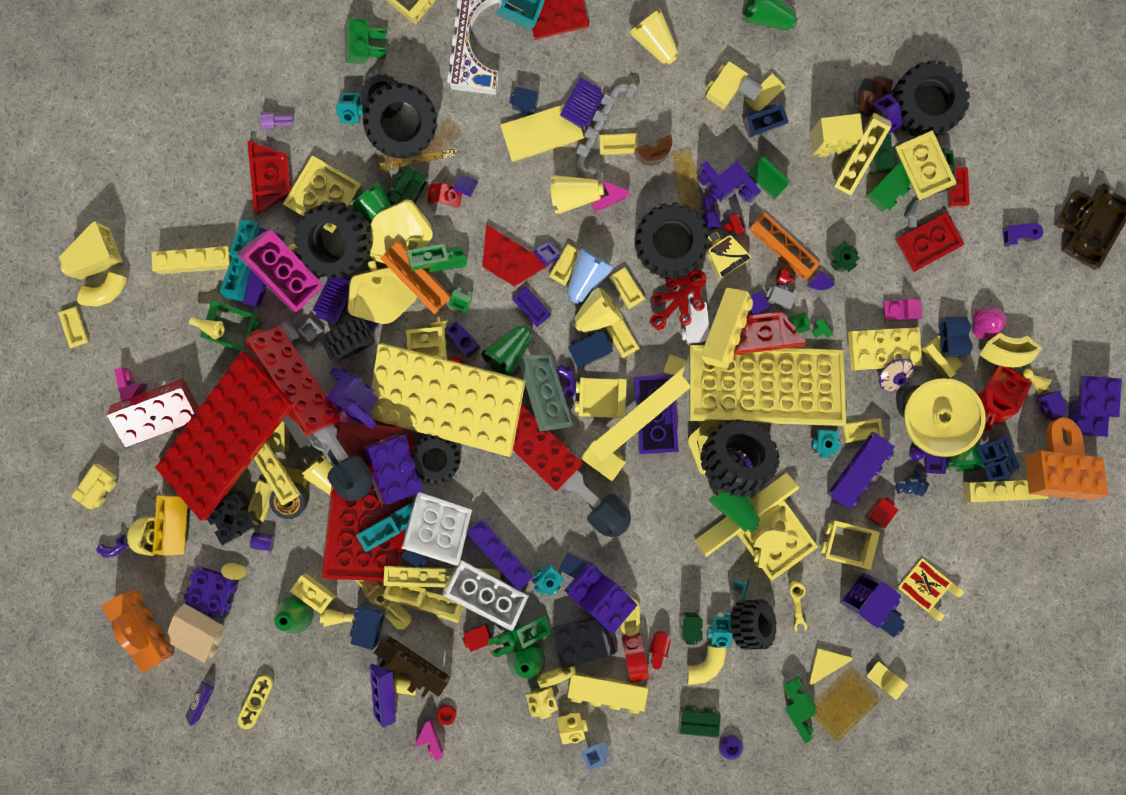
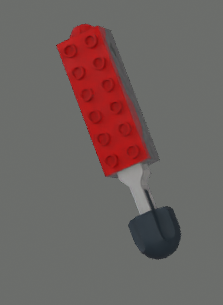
M281 326L265 332L261 329L253 331L246 338L241 352H246L295 404L283 419L300 448L312 444L314 448L324 453L333 467L328 472L327 479L336 493L350 501L363 498L372 487L371 472L361 457H348L336 439V428L341 421V417L331 402L326 399L327 396Z
M521 405L513 451L556 492L563 486L567 491H577L591 504L594 509L588 515L587 521L599 533L608 537H616L626 532L631 522L630 510L626 504L614 493H609L600 500L584 485L583 475L578 471L583 463L549 430L539 431L536 418Z

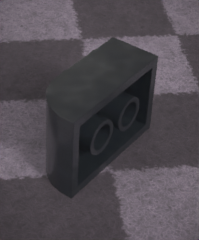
M593 617L552 627L562 669L602 659L618 651L614 635Z

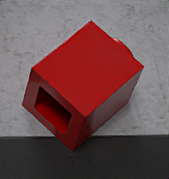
M887 497L885 499L878 498L865 516L881 528H886L899 509L894 507L896 503Z
M487 623L465 631L462 640L465 648H469L470 652L487 646L488 640L492 636Z

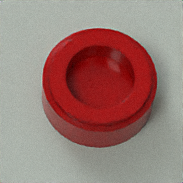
M451 705L441 706L437 711L438 721L443 725H450L454 722L456 718L455 708Z

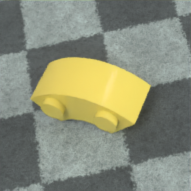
M998 333L987 342L980 355L990 363L1004 367H1020L1031 363L1042 348L1029 336L1011 338Z

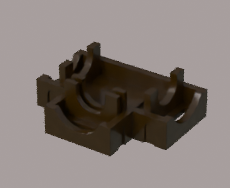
M1105 183L1097 187L1096 193L1092 197L1079 190L1073 192L1054 224L1070 234L1066 245L1063 246L1061 251L1093 270L1101 267L1126 223V198L1114 193L1110 186ZM1111 198H1113V199H1115L1116 201L1120 202L1122 205H1120V204L1116 203L1115 201L1111 200ZM1073 202L1076 203L1072 211L1070 212L1068 218L1065 219L1066 214L1071 205L1073 204ZM1074 249L1077 250V251H1079L1080 253L1086 255L1087 257H1089V258H1091V259L1088 260V259H1086V258L1080 256L1079 254H1077V253L1074 251Z
M388 634L381 640L374 651L375 655L383 659L379 665L380 667L389 663L387 668L393 673V678L398 673H405L410 677L411 682L407 689L413 694L416 688L420 690L423 686L425 688L421 694L423 698L428 691L439 697L451 676Z

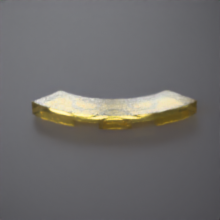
M456 147L420 153L410 158H397L378 164L380 170H391L412 165L413 163L445 159L456 156L458 152Z

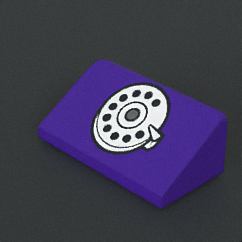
M201 682L185 715L189 725L192 726L199 721L213 693L214 686Z

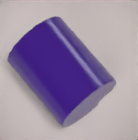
M252 534L250 540L251 549L272 551L274 535Z

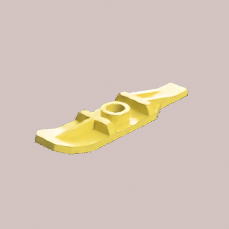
M355 580L362 587L366 599L373 605L386 608L385 617L397 630H404L411 623L412 616L401 604L386 599L382 603L377 601V597L383 596L385 589L378 582Z

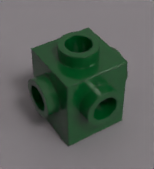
M846 241L842 242L827 255L833 269L841 273L846 270L850 272L857 266L856 261L860 259L855 247L849 246Z

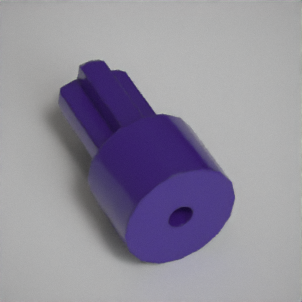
M705 197L702 199L704 226L708 230H714L721 227L719 213L715 212L713 198Z

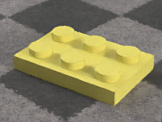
M933 130L895 147L918 200L956 184V180Z

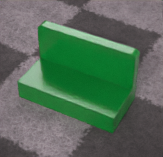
M764 156L747 173L774 200L791 182Z

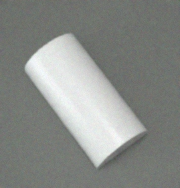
M462 560L451 572L442 596L510 631H513L529 596Z

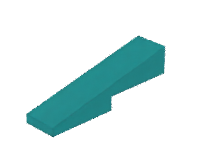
M242 219L240 221L229 251V255L232 258L219 291L225 298L244 300L250 268L237 256V253L258 236L259 222Z
M414 500L356 534L365 552L407 528Z

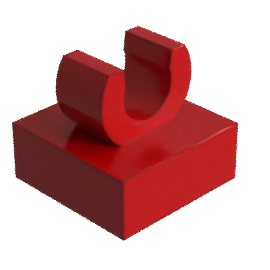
M736 213L729 216L731 223L724 225L726 233L735 231L737 235H741L747 232L740 214Z

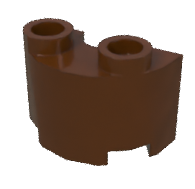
M668 135L659 139V144L656 147H651L649 144L635 149L634 155L644 165H659L669 156L673 142L672 136Z

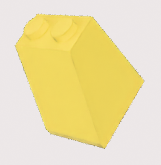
M96 221L91 223L59 256L62 272L79 280L123 263L110 228Z

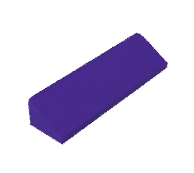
M371 664L369 669L373 714L379 724L385 728L396 722L393 673L388 669Z

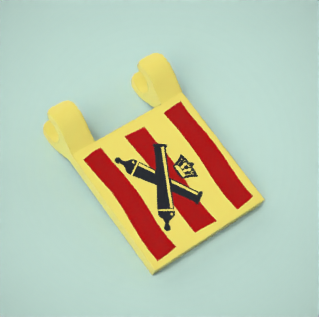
M923 558L920 559L897 587L938 621H941L944 615L934 608V605L944 593L949 590L957 597H961L964 593L963 590L953 584Z

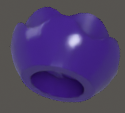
M729 735L721 739L719 751L724 758L735 760L743 752V743L735 735Z

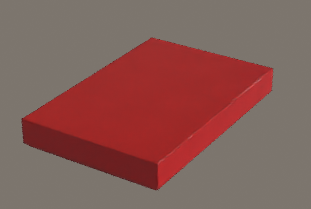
M947 212L895 239L913 272L965 245Z

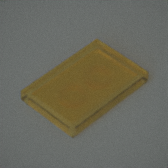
M850 673L816 706L817 713L813 717L839 742L879 701Z

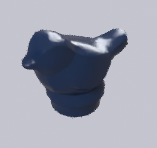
M916 466L912 475L895 484L897 494L901 492L906 494L914 493L916 496L919 495L921 497L925 494L929 483L925 479H921L919 473L920 466Z

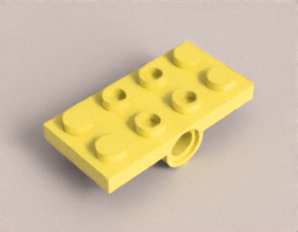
M444 327L406 330L407 350L447 360Z
M919 327L848 332L851 371L883 369L891 361L900 358L908 359L913 366L922 365Z

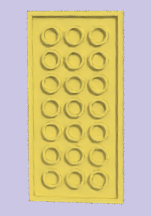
M380 343L378 344L371 387L375 390L373 394L379 399L369 413L372 415L371 419L431 436L437 435L442 439L510 457L513 451L526 380Z
M690 345L691 388L689 391V421L726 422L734 419V421L743 419L744 422L751 421L754 423L846 425L844 350L786 348L734 355L732 362H729L726 369L708 365L701 358L703 345Z

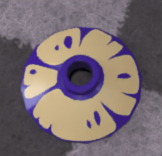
M903 358L895 359L888 363L879 375L880 387L888 392H895L904 388L914 375L913 364L908 359Z

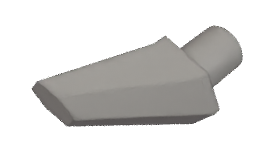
M921 200L913 201L905 216V219L909 220V228L917 227L916 219L920 217Z

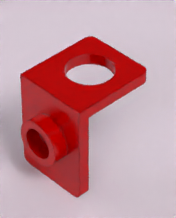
M444 183L430 184L427 202H440L459 208L462 193L453 190V186ZM437 189L436 196L433 198V191Z

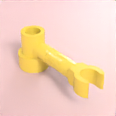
M793 581L788 586L789 593L793 597L795 611L793 627L797 632V625L802 623L806 631L807 625L803 619L801 598L805 595L806 590L800 582Z

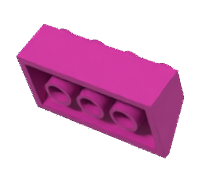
M271 229L251 240L237 253V256L294 312H297L324 286Z

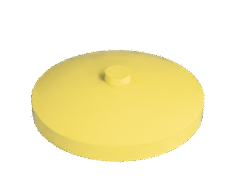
M942 378L924 383L911 394L904 410V425L910 439L921 450L935 456L950 457L967 451L976 444L985 427V410L979 396L966 384L953 379Z

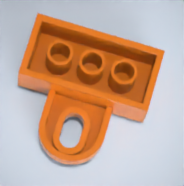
M1059 418L1050 422L1046 430L1048 451L1041 450L1025 456L1029 494L1091 501L1109 496L1104 458L1085 456L1083 436L1078 425L1068 418ZM1062 428L1066 432L1067 445L1063 441Z
M133 589L121 593L101 607L112 624V630L117 641L130 653L141 673H144L173 656L174 653L172 652L173 646L164 641L161 626L153 621L152 611L144 606L142 595Z

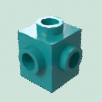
M340 93L336 104V115L339 116L340 123L359 124L364 110V105L360 102V94Z
M815 430V438H812L811 448L814 449V453H819V457L831 458V454L837 455V451L841 447L838 431Z
M546 564L542 569L540 568L534 573L532 582L535 584L534 589L539 594L543 595L545 593L550 597L551 594L554 595L558 592L560 584L565 579L554 568Z
M712 617L711 627H707V638L711 639V646L731 647L733 639L730 631L731 617Z

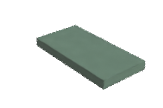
M540 354L519 357V365L523 378L526 380V388L539 431L573 426L552 355Z

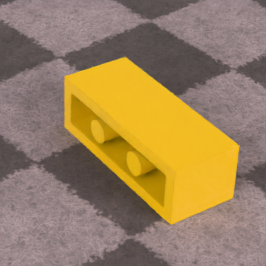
M157 495L153 554L184 555L188 506L180 496Z

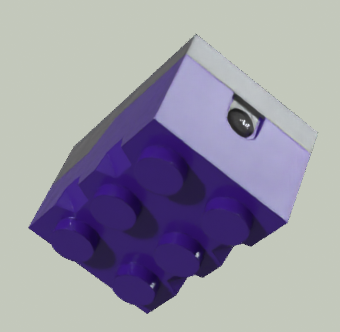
M397 434L361 447L380 503L388 505L423 491L420 479L415 471L414 461L409 453V446L405 435Z

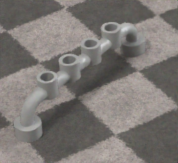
M633 82L630 85L619 84L614 87L610 94L605 93L601 102L604 107L602 111L597 110L593 118L596 124L594 128L588 127L585 133V138L588 140L585 145L580 144L576 152L579 155L577 169L585 178L595 179L597 175V169L593 167L586 169L584 163L599 137L600 131L616 102L618 94L620 92H627L626 97L634 99L639 90L638 84Z

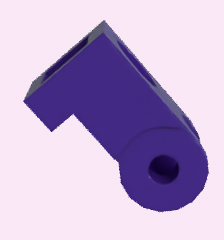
M887 94L873 103V109L881 117L891 121L890 133L897 131L902 124L899 102L890 94Z
M1038 223L1010 225L1002 228L1004 247L1017 245L1018 240L1032 242L1040 239L1043 235L1042 226Z
M457 320L445 329L467 358L481 348Z

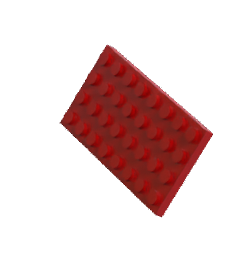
M241 352L155 468L198 519L206 521L295 404L246 352Z
M339 422L336 439L348 457H361L366 464L361 447L397 434L405 435L412 458L411 452L414 447L415 431L375 425L373 429H370L360 423ZM372 482V487L367 495L361 499L350 501L336 493L331 485L321 578L384 582L385 565L401 566L405 529L365 552L356 534L408 504V497L388 505L380 503Z

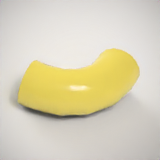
M108 272L104 283L95 288L81 287L77 301L80 305L96 307L111 303L121 294L128 278Z
M707 645V655L704 661L698 665H687V684L706 683L717 676L725 662L726 647L721 648Z

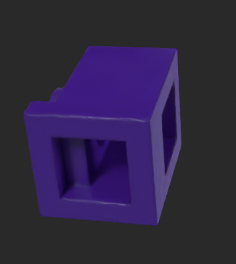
M1053 391L1035 398L1036 401H1041V412L1044 416L1050 418L1051 422L1063 418L1062 415L1068 413L1060 391Z

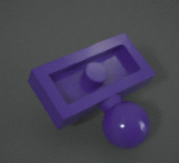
M913 446L910 449L909 456L911 459L919 461L924 457L926 458V473L946 474L947 457L931 455L917 446Z

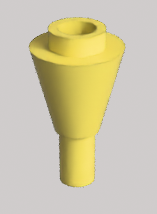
M191 317L189 320V324L199 327L215 340L221 337L225 330L222 321L200 320Z
M326 608L320 614V623H324V627L343 622H356L354 614H344Z

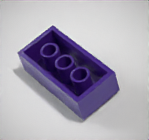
M674 374L634 377L635 408L671 379ZM675 401L637 432L638 454L679 452Z
M862 573L840 604L860 619L878 628L887 621L888 613L897 608L901 595L883 581Z

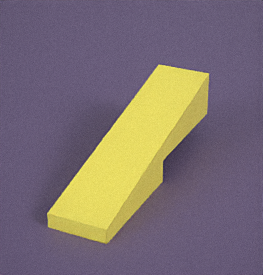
M387 586L383 598L458 624L464 610V606L442 595L427 592L424 588Z

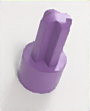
M260 112L262 130L275 129V126L293 125L292 115H274L273 112Z

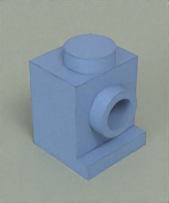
M605 742L596 744L581 752L589 771L607 763L606 759L611 757Z

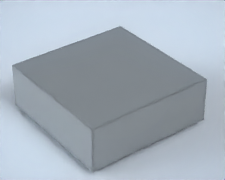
M311 317L296 330L309 344L324 332Z

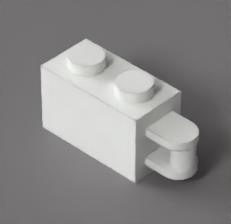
M692 291L688 295L689 314L692 317V322L684 326V329H681L682 340L686 341V344L704 343L710 332L707 303L705 302V307L702 311H696L690 302V299H694V291Z

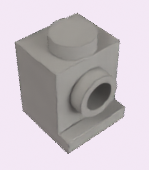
M778 285V287L769 286L766 297H768L767 302L788 311L792 308L798 291L793 290L789 292V288Z

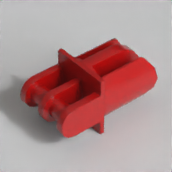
M664 631L655 632L651 640L650 649H648L649 653L652 654L651 664L654 669L661 668L664 657L669 658L668 653L671 639Z

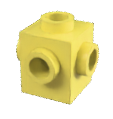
M552 687L538 688L525 694L532 717L546 719L552 716V712L558 710Z
M570 713L566 716L557 717L562 744L578 743L586 740L584 732L588 731L586 720L581 719L580 713Z

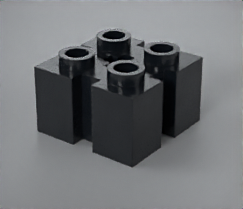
M243 491L236 492L223 500L224 503H219L207 518L210 525L215 524L218 528L214 533L221 545L228 544L242 536L241 534L261 525V522L255 516L256 513L254 511H247L246 506L250 503ZM231 515L234 516V519L232 521L230 519Z

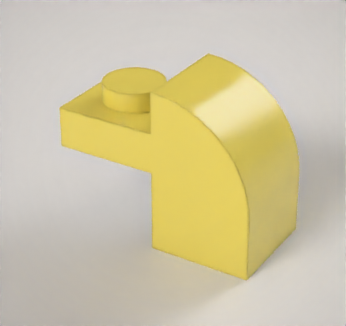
M766 529L759 532L753 538L751 545L758 547V551L755 550L753 562H756L755 566L766 569L769 550L785 552L787 532Z

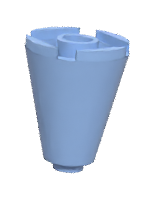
M581 248L578 252L567 289L568 299L577 304L579 301L584 302L591 292L612 271L613 265Z

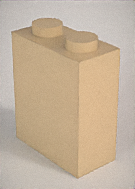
M184 603L174 614L164 641L205 663L209 657L213 658L219 649L216 646L220 644L224 637L222 632L225 626Z

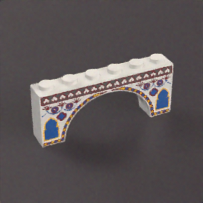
M501 0L457 1V9H460L459 16L455 17L457 34H453L452 46H455L454 53L450 55L452 72H448L447 83H450L451 89L497 94L498 71L485 67L476 59L470 48V33L478 15L487 7L500 3Z

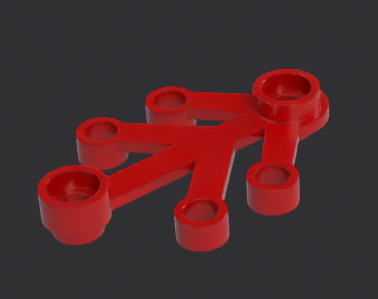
M693 270L685 278H670L665 282V286L671 292H658L653 295V301L658 306L663 305L665 301L673 300L662 313H655L650 317V324L655 330L665 328L666 320L680 304L681 315L679 316V321L684 326L691 324L692 317L689 314L688 295L692 291H694L693 308L696 311L704 309L705 303L702 300L701 287L705 285L707 277L703 271ZM678 286H685L683 290L675 291Z

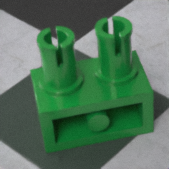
M348 18L344 25L345 63L365 64L369 57L386 59V46H372L368 43L369 38L385 40L386 33L384 32H386V28L369 27L367 19Z

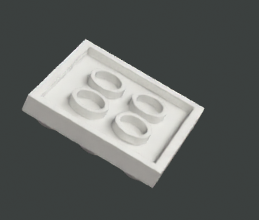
M420 492L417 493L402 548L457 566L460 562L472 510Z

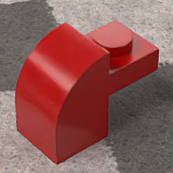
M641 635L621 638L630 682L649 680Z

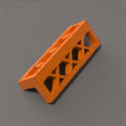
M765 212L749 228L759 240L804 281L821 264ZM763 219L770 223V231H767L759 224ZM781 233L784 236V244H781L773 237V234ZM787 246H795L798 249V257H795L787 249ZM801 259H809L814 266L809 270L801 262Z
M397 241L380 259L436 314L451 298V294L425 268L411 271L406 255L407 249Z

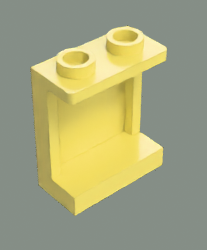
M580 377V382H576V393H580L579 401H575V412H579V416L624 418L627 379Z

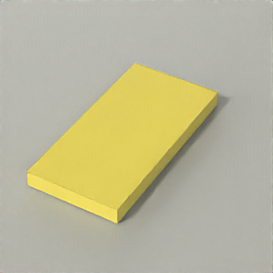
M565 104L500 125L512 162L584 139L581 128L559 116Z

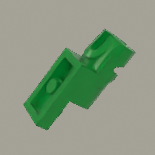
M443 243L406 250L411 271L428 268L429 273L467 266L466 255H463V247L446 248Z
M540 615L527 623H520L514 627L513 631L506 630L489 639L488 645L495 644L497 646L503 644V647L492 650V655L500 657L516 649H524L551 634L546 616Z
M798 676L783 685L788 700L792 702L785 707V710L806 744L813 739L814 736L812 734L814 730L809 722L805 723V720L816 715L817 710L808 691H799L804 684Z

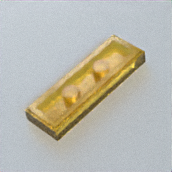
M691 152L673 155L672 159L682 206H689V210L703 208Z

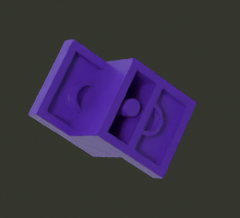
M707 160L700 165L697 171L698 181L701 185H706L709 188V194L715 201L718 199L719 202H722L738 189V194L742 200H747L751 203L761 192L737 161L720 175L716 173Z
M333 367L329 374L338 382L326 399L351 419L373 429L376 422L371 419L372 415L369 412L379 399L373 394L375 390L367 384L363 385V380L357 375H351L343 368L340 371Z
M1080 376L1079 395L1070 396L1068 419H1071L1078 425L1082 435L1108 437L1109 418L1120 417L1122 378Z
M590 561L564 590L586 613L596 619L611 634L616 632L638 605L616 582L605 576Z

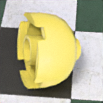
M143 517L131 524L127 533V541L129 547L135 553L154 556L155 517Z

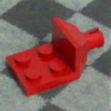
M996 365L984 390L977 394L985 410L986 419L983 431H990L993 425H1000L1017 414L1029 392L1032 382L1011 367Z

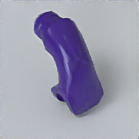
M559 365L556 370L557 373L567 380V387L562 390L563 394L565 395L566 391H569V399H571L576 394L574 373L570 367Z
M125 535L117 537V545L114 548L99 544L96 548L97 553L101 554L102 558L117 556L129 546L128 541L126 543L123 542Z

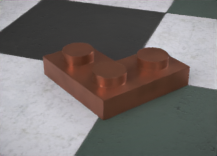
M882 76L874 77L873 93L865 90L859 92L857 111L879 115L873 109V103L887 94L892 96L893 80Z

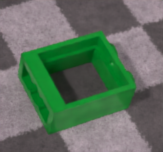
M212 301L206 320L219 321L222 311L226 310L251 319L242 346L220 338L215 340L203 331H201L200 337L242 351L246 338L253 331L260 329V317Z

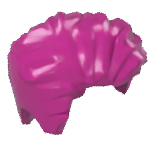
M997 307L978 310L973 316V335L982 340H991L1005 328L1007 324L1005 313Z

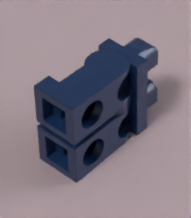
M1008 435L990 439L987 443L977 446L982 463L992 461L984 465L990 482L1008 478L1020 467Z

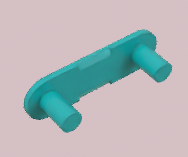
M735 579L733 585L743 588L740 600L742 601L746 596L749 579H746L745 582ZM726 611L724 617H730L731 613Z

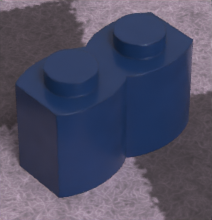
M945 317L939 319L940 349L943 357H964L971 354L973 344L969 337L971 324L968 317Z

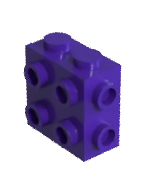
M202 566L193 570L189 579L191 581L190 587L186 589L184 594L185 604L199 612H207V615L212 618H219L229 613L232 607L231 596L236 593L238 588L236 580L228 579L221 572Z

